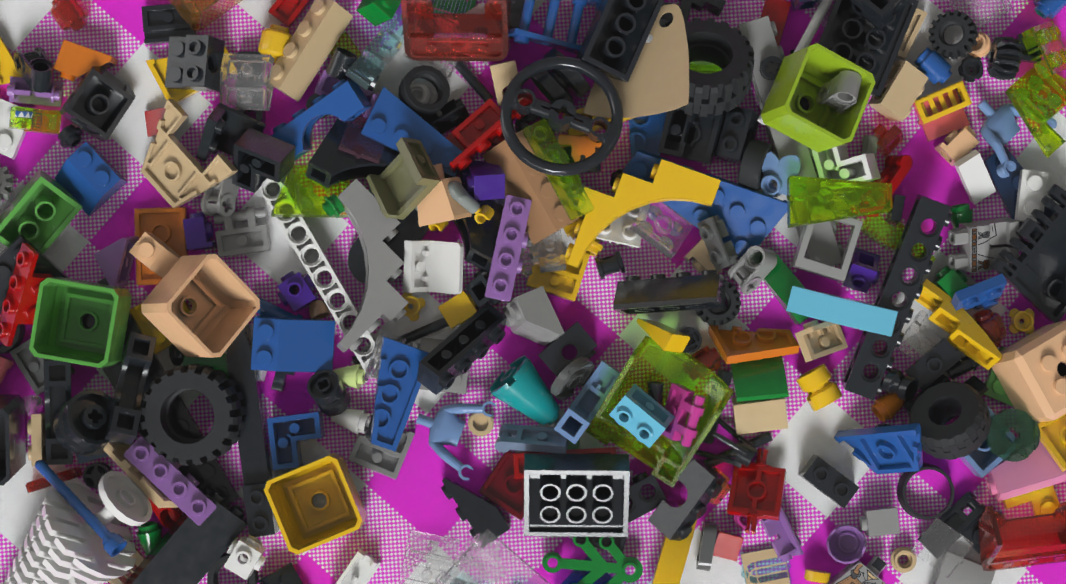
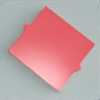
M956 89L952 90L957 103L960 104L961 101ZM948 93L942 94L947 107H953ZM938 97L933 98L938 112L943 111ZM923 102L928 115H934L929 102ZM913 103L919 119L917 123L922 126L928 142L949 134L954 129L959 130L970 125L964 108L923 124L917 107Z

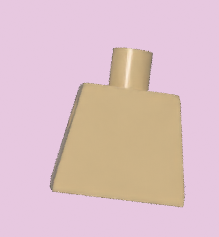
M515 60L489 65L498 107L501 106L503 99V89L509 85L510 81L518 73Z

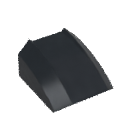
M93 66L59 112L92 137L106 141L136 96L128 83L107 68Z

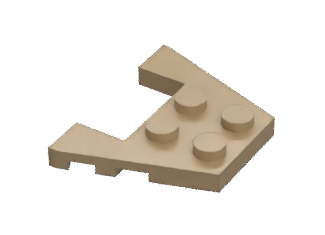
M168 99L164 106L166 111L163 119H159L157 125L158 133L155 141L150 144L140 172L171 207L176 208L232 176L238 170L224 154H217L206 169L197 162L174 136V133L188 117V114L174 99Z

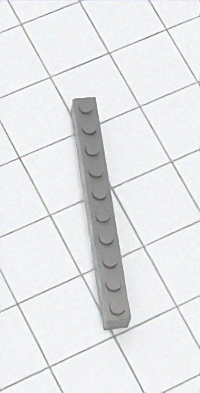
M768 16L739 24L736 27L741 31V36H746L754 51L755 62L751 81L761 112L765 105L764 101L771 91L775 80H766L761 76L759 71L760 64L769 56H776L782 61L785 57L781 45L777 46L775 36L778 35L774 21L770 22ZM766 63L768 65L765 68L766 72H772L776 75L778 72L775 70L778 68V65L776 63ZM765 125L770 143L773 145V153L778 156L779 160L787 155H798L801 161L800 173L797 176L802 178L807 183V186L798 195L792 197L786 195L787 200L793 203L790 210L800 238L809 207H817L818 203L830 206L826 193L821 192L819 185L821 182L818 171L813 166L812 159L814 157L811 148ZM817 216L805 258L829 266L841 263L844 250L842 244L836 242L834 233L837 232L835 221Z

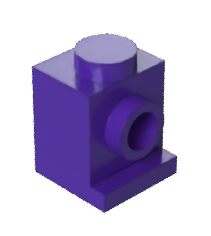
M203 212L189 214V219H183L188 251L217 248L216 243L210 239V237H214L212 222H208V218L205 217Z

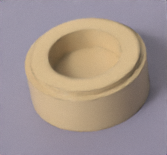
M473 413L468 420L469 430L476 436L489 434L494 426L492 416L488 417L483 413Z

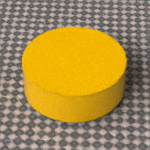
M805 569V580L826 584L830 582V572Z

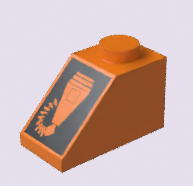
M63 40L53 69L61 73V78L75 82L76 78L82 80L93 66H102L109 69L115 66L118 60L113 56Z

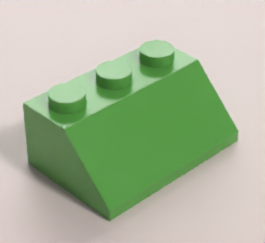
M39 169L0 215V242L8 246L21 233L44 254L83 206L60 183Z

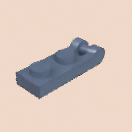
M503 424L499 430L500 437L496 440L495 449L502 453H506L509 450L566 454L569 440L555 431L553 427Z

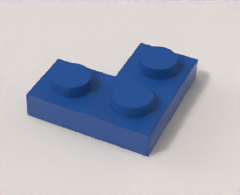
M1003 273L955 292L951 303L955 310L961 308L965 310L974 308V310L984 308V310L990 309L998 304L1007 281Z

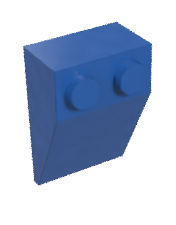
M262 315L254 317L251 370L277 372L332 371L336 321Z

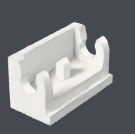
M360 548L336 584H367L381 565V562Z

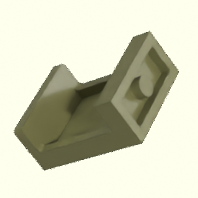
M401 137L396 143L400 154L380 175L369 174L366 179L383 215L386 218L404 220L441 180L421 140Z

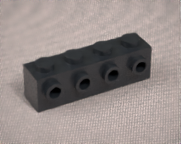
M486 303L419 362L417 381L435 395L443 389L447 390L450 388L457 376L461 373L465 374L476 359H482L494 343L497 345L503 340L506 334L504 330L507 317L492 305Z

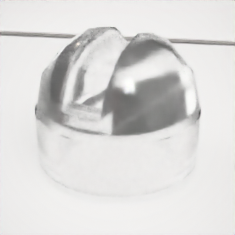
M33 394L23 397L28 416L42 411L44 403L40 396Z

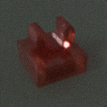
M881 124L873 130L874 136L879 138L877 142L878 151L885 157L904 140L902 130L895 124L889 130Z

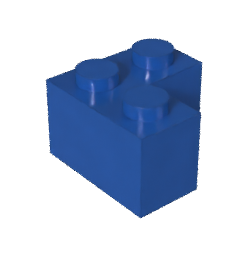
M322 411L267 418L273 470L295 468L303 465L300 440L325 437Z

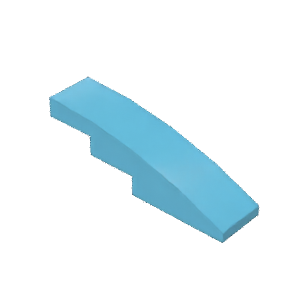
M795 285L792 286L786 309L788 312L890 337H892L898 315L896 310L824 292H817Z

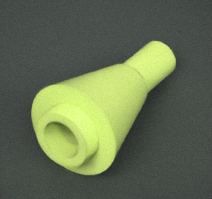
M361 364L332 370L338 375L344 385L360 389L361 385H364L366 382V372L362 369Z

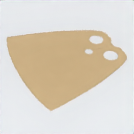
M668 4L661 7L649 34L653 36V39L650 43H645L629 81L623 82L609 78L621 99L623 118L660 114L683 107L689 103L688 42L683 14L676 4ZM671 13L673 15L672 23L668 27H661L659 20L662 15ZM594 82L583 113L596 117L611 118L608 99L603 90Z

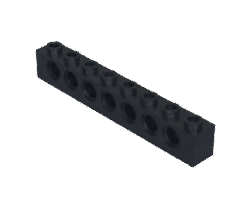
M920 194L917 195L874 305L898 311L892 337L863 331L842 383L844 390L874 400L876 394H881L885 371H890L894 362V357L892 356L894 348L899 347L903 340L904 333L901 331L904 323L908 324L913 315V309L911 308L914 299L918 300L922 293L923 285H921L923 276L928 275L932 268L933 261L930 259L933 251H938L942 243L943 237L940 234L943 226L947 227L952 217V212H950L951 206ZM925 219H932L934 224L929 232H922L921 223ZM917 243L923 244V253L919 256H912L911 248ZM906 268L914 269V276L910 280H903L901 277L902 271ZM896 292H903L905 295L904 301L900 304L892 303V296ZM876 341H885L886 345L882 351H873L872 347ZM866 365H876L874 374L869 376L863 374V369Z

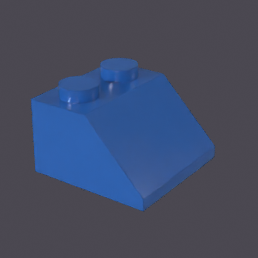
M88 142L81 145L66 159L55 177V180L83 206L82 209L88 216L97 211L127 183L96 147Z

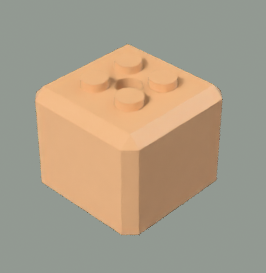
M217 254L189 255L180 257L142 302L141 307L142 314L185 357L214 358L223 355L260 309V299ZM186 299L190 300L192 304V309L188 314L183 310V303Z
M1066 320L1042 326L1000 351L1002 354L1001 359L992 366L995 375L1023 422L1031 424L1052 421L1066 414V375L1063 377L1057 371V366L1060 362L1066 365Z

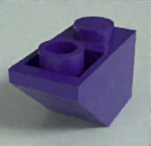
M472 159L471 164L463 171H460L461 183L465 184L466 191L476 201L505 199V173L500 165Z

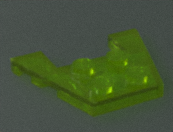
M1038 63L1012 84L1005 93L1044 155L1049 158L1066 142L1047 124L1049 120L1066 107V79Z

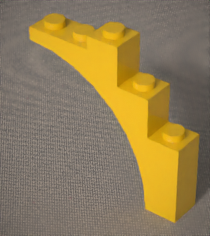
M661 159L660 165L655 163L650 178L654 179L653 183L623 173L621 178L616 177L611 192L615 193L614 197L584 187L583 192H577L573 205L577 207L576 212L585 217L583 220L579 219L576 224L574 233L578 236L575 244L570 243L566 251L565 258L569 259L567 264L579 268L586 251L597 236L614 220L631 210L651 203L665 201L695 202L712 207L721 180Z

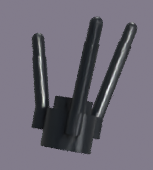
M720 418L719 424L739 442L736 444L717 432H713L712 436L733 448L731 456L735 458L732 459L697 449L692 451L693 454L729 463L740 469L742 465L749 466L757 449L752 447L753 443L741 435H737L736 431Z

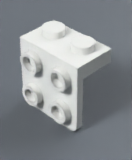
M404 240L403 292L461 294L463 288V244L435 240Z

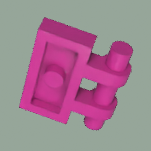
M672 383L665 409L674 415L675 418L662 435L674 441H680L683 435L681 445L691 447L693 438H696L698 433L696 427L699 418L704 414L705 408L703 405L706 397L696 394L693 401L694 391L681 384Z

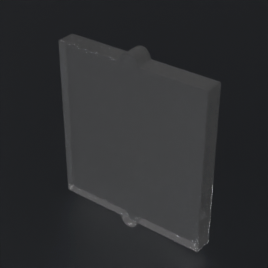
M936 517L926 532L921 533L922 537L911 552L949 578L959 563L962 564L964 562L963 558L974 544Z

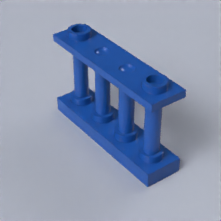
M525 0L519 29L507 30L506 35L514 37L513 41L520 44L533 42L578 54L581 45H577L576 42L583 9L587 5H591L597 11L602 0H572L571 4L574 6L566 41L553 38L559 4L562 0H550L543 35L529 32L535 0Z

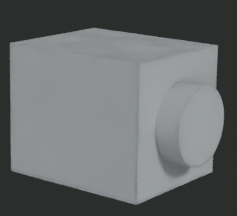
M884 506L862 509V516H859L860 530L864 531L868 537L900 534L897 507Z

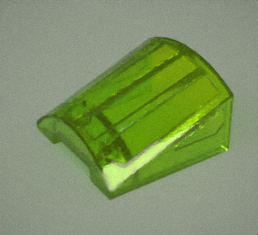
M645 336L630 356L585 432L605 445H608L611 441L653 468L654 470L651 474L673 488L734 391L718 375L685 352L663 351L651 337ZM648 381L664 382L662 405L666 404L672 383L681 384L694 391L693 401L696 394L706 397L703 405L705 408L704 414L699 418L696 427L698 433L696 438H693L691 447L681 445L683 435L680 441H674L661 434L653 445L648 448L645 444L639 442L627 429L620 426L609 414L634 384L648 394Z

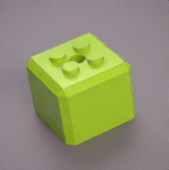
M816 43L784 57L761 112V117L764 124L819 153L853 140L876 82L873 74ZM850 70L857 72L862 77L857 102L847 108L842 114L836 113L834 108L826 104L820 105L816 102L820 88L841 71ZM801 97L809 101V109L807 111L800 106Z

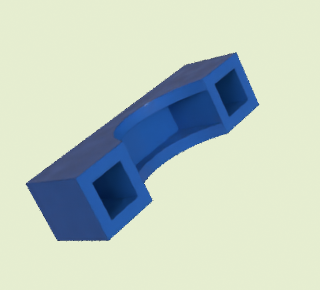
M344 79L339 81L332 87L334 91L330 94L318 96L312 101L314 105L309 109L303 108L292 115L293 120L288 124L285 122L281 123L272 130L274 132L271 135L272 137L295 146L294 162L313 149L311 134L314 125L320 118L329 114L338 117L344 122L353 121L372 107L356 80L346 81Z

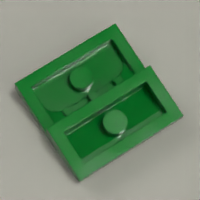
M782 356L730 364L737 402L789 397Z

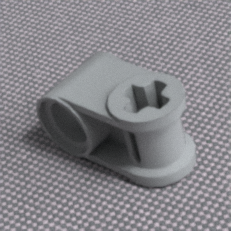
M850 70L841 71L820 88L816 102L820 105L826 104L834 108L836 113L842 114L847 108L857 102L862 82L861 75Z
M232 176L204 192L201 200V210L205 215L213 216L220 214L223 217H229L234 213L240 187L232 184Z
M751 246L738 260V263H735L729 269L727 275L731 280L734 279L740 285L743 294H749L758 288L761 281L774 269L777 264V255L771 249ZM761 254H762V255H763V259H762L761 263H759V258H760V256H761Z

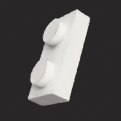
M1020 170L1014 220L1024 222L1027 218H1031L1038 224H1041L1031 215V212L1034 209H1038L1044 213V205L1041 200L1046 196L1048 172Z

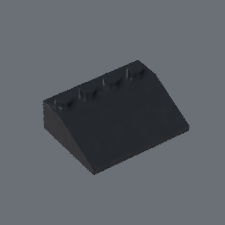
M833 0L814 44L818 43L872 73L876 83L871 94L880 97L919 1L910 0L880 30L862 16L861 9L851 1Z
M524 453V536L628 537L629 454Z

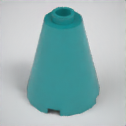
M525 355L520 356L509 365L511 368L506 373L503 371L500 373L490 387V393L541 425L548 423L551 425L560 416L558 413L560 406L530 359Z

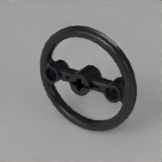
M555 56L537 60L524 67L515 75L503 95L500 122L505 141L519 160L541 173L554 176H570L587 172L598 166L613 151L623 126V108L618 91L612 81L601 70L581 59ZM551 69H569L580 72L596 82L603 90L610 105L611 121L608 122L604 117L592 119L576 113L575 106L568 100L560 99L553 104L535 97V94L530 89H522V86L531 77ZM523 97L528 98L531 104L529 106H522L518 100ZM516 110L521 115L532 113L548 119L549 126L556 132H565L572 128L588 134L591 141L602 143V145L591 156L574 163L562 164L545 161L528 151L518 139L513 127L512 111ZM561 112L565 113L563 119L558 118ZM596 125L604 128L605 133L596 134L592 127Z

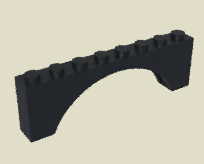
M337 119L309 161L305 176L329 188L346 180L365 178L369 174L380 175L400 153L362 135L361 131L352 127L351 124L349 125V123H344ZM343 139L346 140V149H347V151H345V148H344L343 146H341V145L345 144V143L343 142V141H344ZM347 140L349 141V145H357V144H358V147H357V146H348ZM355 148H365V149L348 150V149H355ZM370 148H371V149H373V154L371 153V156H372V157L377 156V160L366 159V158H363V157L370 158ZM478 200L477 202L480 204V207L488 205L493 208L494 215L491 220L478 224L475 221L474 213L471 217L456 219L453 222L463 241L465 261L489 272L503 206L492 200Z

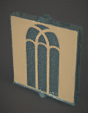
M773 547L739 553L743 569L741 576L744 577L745 584H791L789 573L791 565L783 562L782 559H778Z

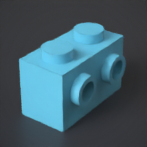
M636 384L630 388L609 414L620 426L627 429L639 442L645 444L648 448L653 445L675 418L674 415Z

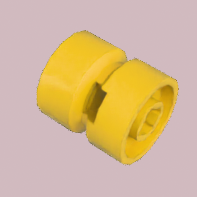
M825 364L811 369L796 379L802 392L809 394L806 399L813 411H817L842 397L837 384L830 382L832 375Z

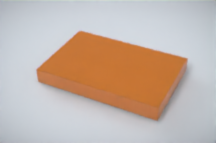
M187 207L134 209L135 236L140 239L144 232H152L180 256H188L183 219H187ZM136 258V285H158L163 278Z

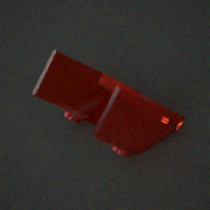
M401 0L404 49L409 58L416 61H501L508 55L511 0H487L485 3V14L434 13L431 0Z
M1066 502L1060 503L1058 505L1059 508L1051 514L1005 519L1003 514H998V511H994L993 505L987 506L978 521L980 560L983 570L996 571L1066 562Z

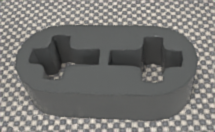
M704 521L696 569L710 571L718 524L715 522Z

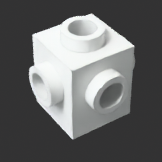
M244 535L239 541L235 539L227 551L230 556L224 567L247 580L254 570L259 571L266 560L263 554L267 548L262 546L263 543L256 537Z

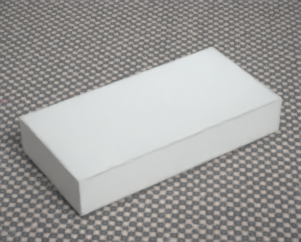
M973 150L954 163L966 193L974 205L996 191L983 159L977 150Z

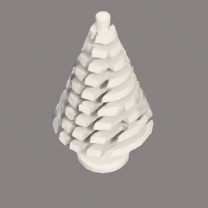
M109 471L101 477L98 484L99 495L79 484L65 483L111 533L120 534L127 541L126 547L119 554L111 557L103 549V540L52 486L51 491L48 490L36 514L37 516L31 524L32 527L28 530L26 538L18 551V556L13 561V567H10L3 584H102L129 573L127 570L133 568L136 558L130 557L136 553L135 543L129 542L133 539L129 529L119 526V524L125 523L129 526H141L150 520L152 506L149 498L128 475L119 471Z

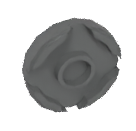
M587 356L575 359L559 373L551 386L550 392L558 400H565L575 393L573 389L576 386L581 388L589 380L594 371V363Z

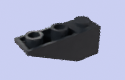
M447 477L442 480L444 483L441 487L442 491L449 500L451 498L455 500L458 505L455 508L457 514L462 521L468 520L472 526V529L469 531L477 543L481 541L485 546L511 528L496 504Z

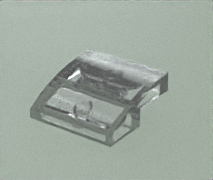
M223 53L220 73V103L238 110L269 111L274 88L270 84L274 58L271 55Z
M410 530L399 584H452L460 539Z

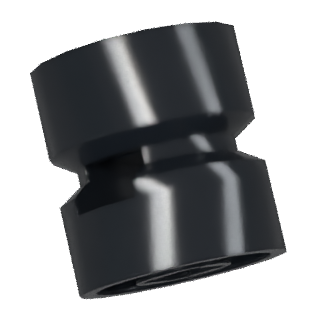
M321 370L313 374L309 379L307 385L308 393L323 414L336 416L348 408L351 400L350 394L334 371Z

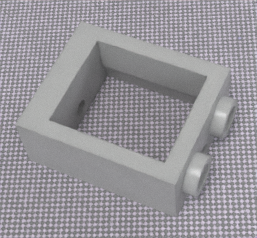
M818 203L817 207H809L791 267L844 282L863 221L857 220L858 215L846 211L838 214L832 212L833 207ZM817 216L852 226L839 269L804 258Z

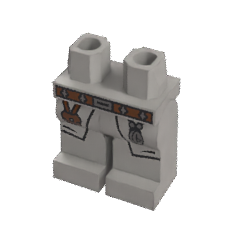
M1002 217L970 223H959V228L948 231L949 243L959 245V253H952L948 256L949 267L969 273L987 272L993 270L990 265L996 257L1007 263L999 255L1002 250L1009 251L1018 259L1019 251L1009 241L1012 237L1019 239L1016 233L1019 229V221L1009 217Z

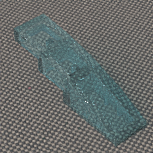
M405 1L395 12L393 18L382 26L376 37L367 45L361 56L353 63L345 75L367 90L412 36L426 15Z

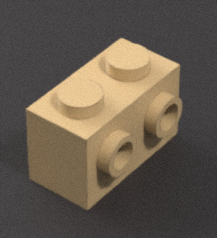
M907 60L894 61L880 97L873 95L868 104L890 121H903L911 113L912 105L916 98L923 93L928 77Z
M736 397L731 398L734 426L737 435L788 429L785 398L737 402Z

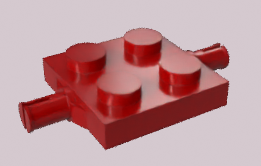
M762 448L757 450L756 463H750L748 467L742 465L740 469L734 466L727 513L747 518L745 532L750 534V529L751 534H756L757 520L770 519L779 521L787 472L785 468H776L766 464L769 451L763 449L762 452Z

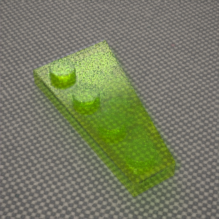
M790 175L787 179L788 228L890 212L893 208L892 184Z

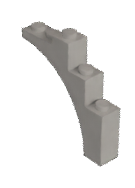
M357 179L338 196L345 209L344 212L349 217L358 234L364 252L366 270L364 295L359 312L349 331L336 345L343 353L348 349L353 352L363 342L360 337L367 330L372 333L382 323L378 319L379 317L387 324L392 319L397 322L407 312L404 307L408 304L387 282L388 279L393 282L403 272L400 267L404 262L383 242L384 239L389 242L399 232L396 227L400 222L397 219L386 218L381 212L376 198Z

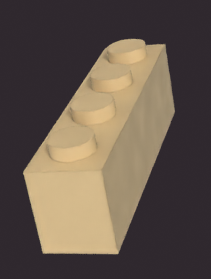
M315 0L302 22L298 25L290 42L284 47V55L277 59L265 81L283 94L299 102L353 18V15L333 0Z

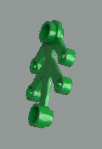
M573 537V542L577 547H581L591 560L562 558L555 551L547 552L542 559L544 569L550 573L558 572L560 569L590 571L580 581L572 584H593L605 573L616 574L606 584H621L624 581L632 583L637 581L643 572L641 562L635 557H626L614 543L613 537H609L611 538L609 546L602 545L601 541L604 537H599V545L602 549L608 550L617 563L606 562L590 543L588 537H586L583 544L577 543L576 537ZM550 558H555L558 561L555 567L548 565L547 562ZM628 565L634 566L635 571L633 574L625 572V568Z

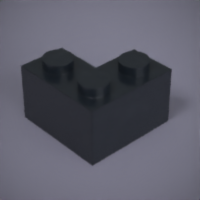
M249 128L234 143L233 165L238 171L232 175V184L255 193L267 178L279 183L294 167L295 146Z

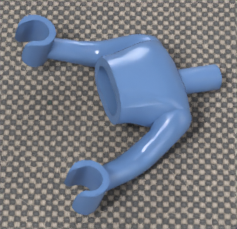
M985 99L977 105L987 117L980 128V133L993 148L1001 163L996 169L998 176L1001 178L1009 177L1006 168L1008 171L1016 170L1015 162L1009 161L1003 147L1021 129L1016 123L1014 116L1028 119L1038 125L1037 130L1043 136L1050 134L1048 128L1054 129L1057 127L1055 119H1045L1032 109L1004 104L994 110Z
M491 401L484 404L459 403L443 405L434 419L419 413L416 420L417 424L430 428L428 440L430 447L442 460L456 469L463 480H469L470 478L464 477L461 470L465 467L473 470V467L468 464L464 465L443 445L457 447L466 421L459 419L454 414L483 413L488 417L493 416L487 414L484 410L487 404L496 406Z

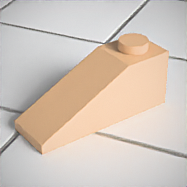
M144 232L129 251V253L162 278L181 257L152 232Z

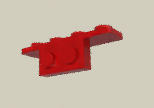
M491 98L452 131V135L465 148L461 154L450 162V170L453 173L458 169L460 171L466 169L471 164V158L476 153L482 154L491 146L492 143L490 141L497 135L499 137L503 136L500 108ZM523 98L519 104L529 106L530 100ZM513 110L512 122L516 118L521 120L526 115H521L516 110Z
M22 243L20 251L16 256L14 272L10 277L8 292L2 303L0 341L5 346L12 345L18 324L33 325L40 283L46 278L53 277L50 274L34 273L39 253L28 243Z

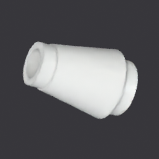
M347 408L343 413L331 416L332 422L357 435L360 433L366 434L371 420V414L366 413V410Z

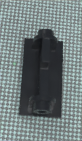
M459 98L447 102L440 110L443 114L440 117L435 114L429 117H422V119L443 135L452 128L458 127L470 115Z

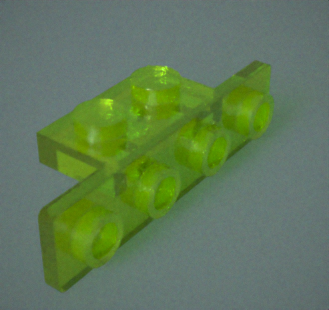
M545 119L523 129V134L535 156L553 163H569L566 151L561 148ZM545 174L570 220L577 219L593 211L594 207L582 186L578 174L570 176Z

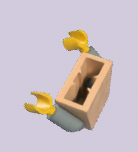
M442 164L433 165L441 181L415 208L418 212L419 227L428 225L431 231L439 229L442 232L448 226V221L471 217L474 213L475 221L478 224L491 220L494 215L493 208L488 205L480 207V204L463 187L458 176L445 178Z

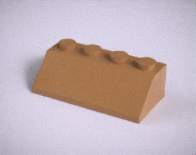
M528 127L516 133L518 139L528 151L547 161ZM505 140L482 155L487 163L500 165L504 171L505 196L512 195L531 200L525 231L529 234L528 237L533 245L579 219L556 176L541 173L527 166L511 151Z

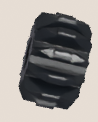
M999 36L993 40L987 60V71L990 77L999 80L1014 79L1019 71L1023 55L1019 39Z

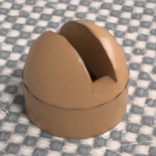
M314 300L310 303L309 315L311 319L320 320L331 314L323 300Z

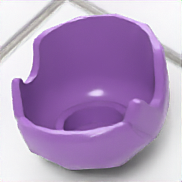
M848 524L834 528L826 542L829 555L835 561L843 564H851L858 561L863 556L867 546L864 533L856 526Z

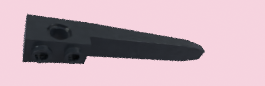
M244 328L227 348L226 357L229 379H233L237 384L234 387L237 393L242 392L244 399L240 400L241 406H246V414L242 415L245 426L243 430L239 431L241 437L238 440L244 482L242 487L249 536L259 537L275 535L279 531V526L264 492L267 481L272 479L257 371L251 370L252 346Z

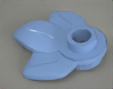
M772 151L767 153L762 166L764 176L761 180V188L765 194L771 197H777L781 194L792 197L798 195L806 188L807 183L797 176L801 169L799 156L787 155L779 160L778 156ZM773 179L777 182V188L772 184Z

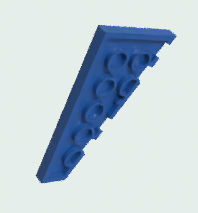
M638 149L625 165L622 172L653 183L654 179H651L650 175L654 164L660 165L661 159L666 161L668 159ZM686 165L683 166L685 168L694 170L692 167ZM709 173L705 175L721 180L712 207L687 201L664 202L698 229L697 223L716 215H719L720 219L723 218L729 236L722 238L723 243L732 241L738 259L751 246H759L793 204L786 200L783 201L771 197L764 192L760 193L745 188V186Z

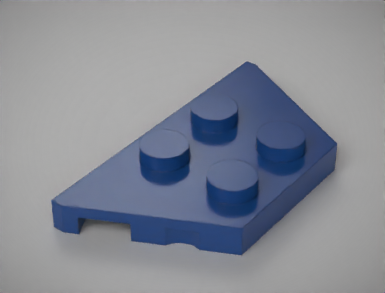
M919 423L840 430L834 437L838 443L845 441L854 448L852 454L866 463L867 467L876 474L919 471L923 465L921 426Z

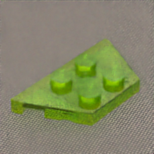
M294 165L288 172L271 212V217L336 218L334 215L329 217L322 207V204L325 202L324 196L329 197L335 194L338 197L351 183L349 180L327 188L305 176L308 165ZM345 212L339 214L340 217H338L349 218Z

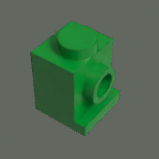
M947 265L935 274L937 279L932 282L951 298H953L955 292L972 286L966 284L968 280L958 269L955 271L953 268L950 269Z

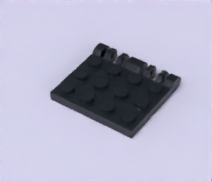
M1053 184L1047 192L1051 198L1044 196L1041 202L1054 213L1048 218L1041 210L1034 209L1031 215L1043 224V227L1031 218H1027L1016 233L1029 245L1026 246L1016 237H1012L1009 243L1020 251L1021 255L1016 259L1009 251L1002 250L999 255L1007 263L996 257L990 267L997 274L1003 273L1006 281L1051 323H1056L1066 313V304H1063L1059 299V290L1066 279V191L1060 186Z

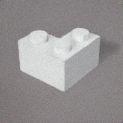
M846 144L819 153L812 150L823 193H834L881 178L874 153H865L849 158Z

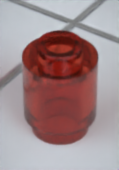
M706 345L686 358L687 361L683 363V366L693 381L698 378L701 380L720 368L719 362L723 359L715 347L710 349Z

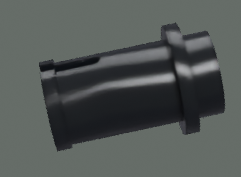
M965 355L947 370V373L953 381L971 370L975 372L980 364Z
M648 381V395L665 408V405H662L664 382Z

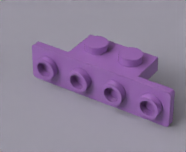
M512 195L505 197L485 290V297L505 302L511 300L516 273H521L523 259L520 258L521 249L526 248L529 236L528 233H525L531 207V200Z
M139 437L124 453V457L197 525L200 526L216 510L217 506L197 488L200 483L190 473L184 476L178 470L181 465L177 461L172 463L167 461L163 455H158L154 451V447L148 444L143 437Z

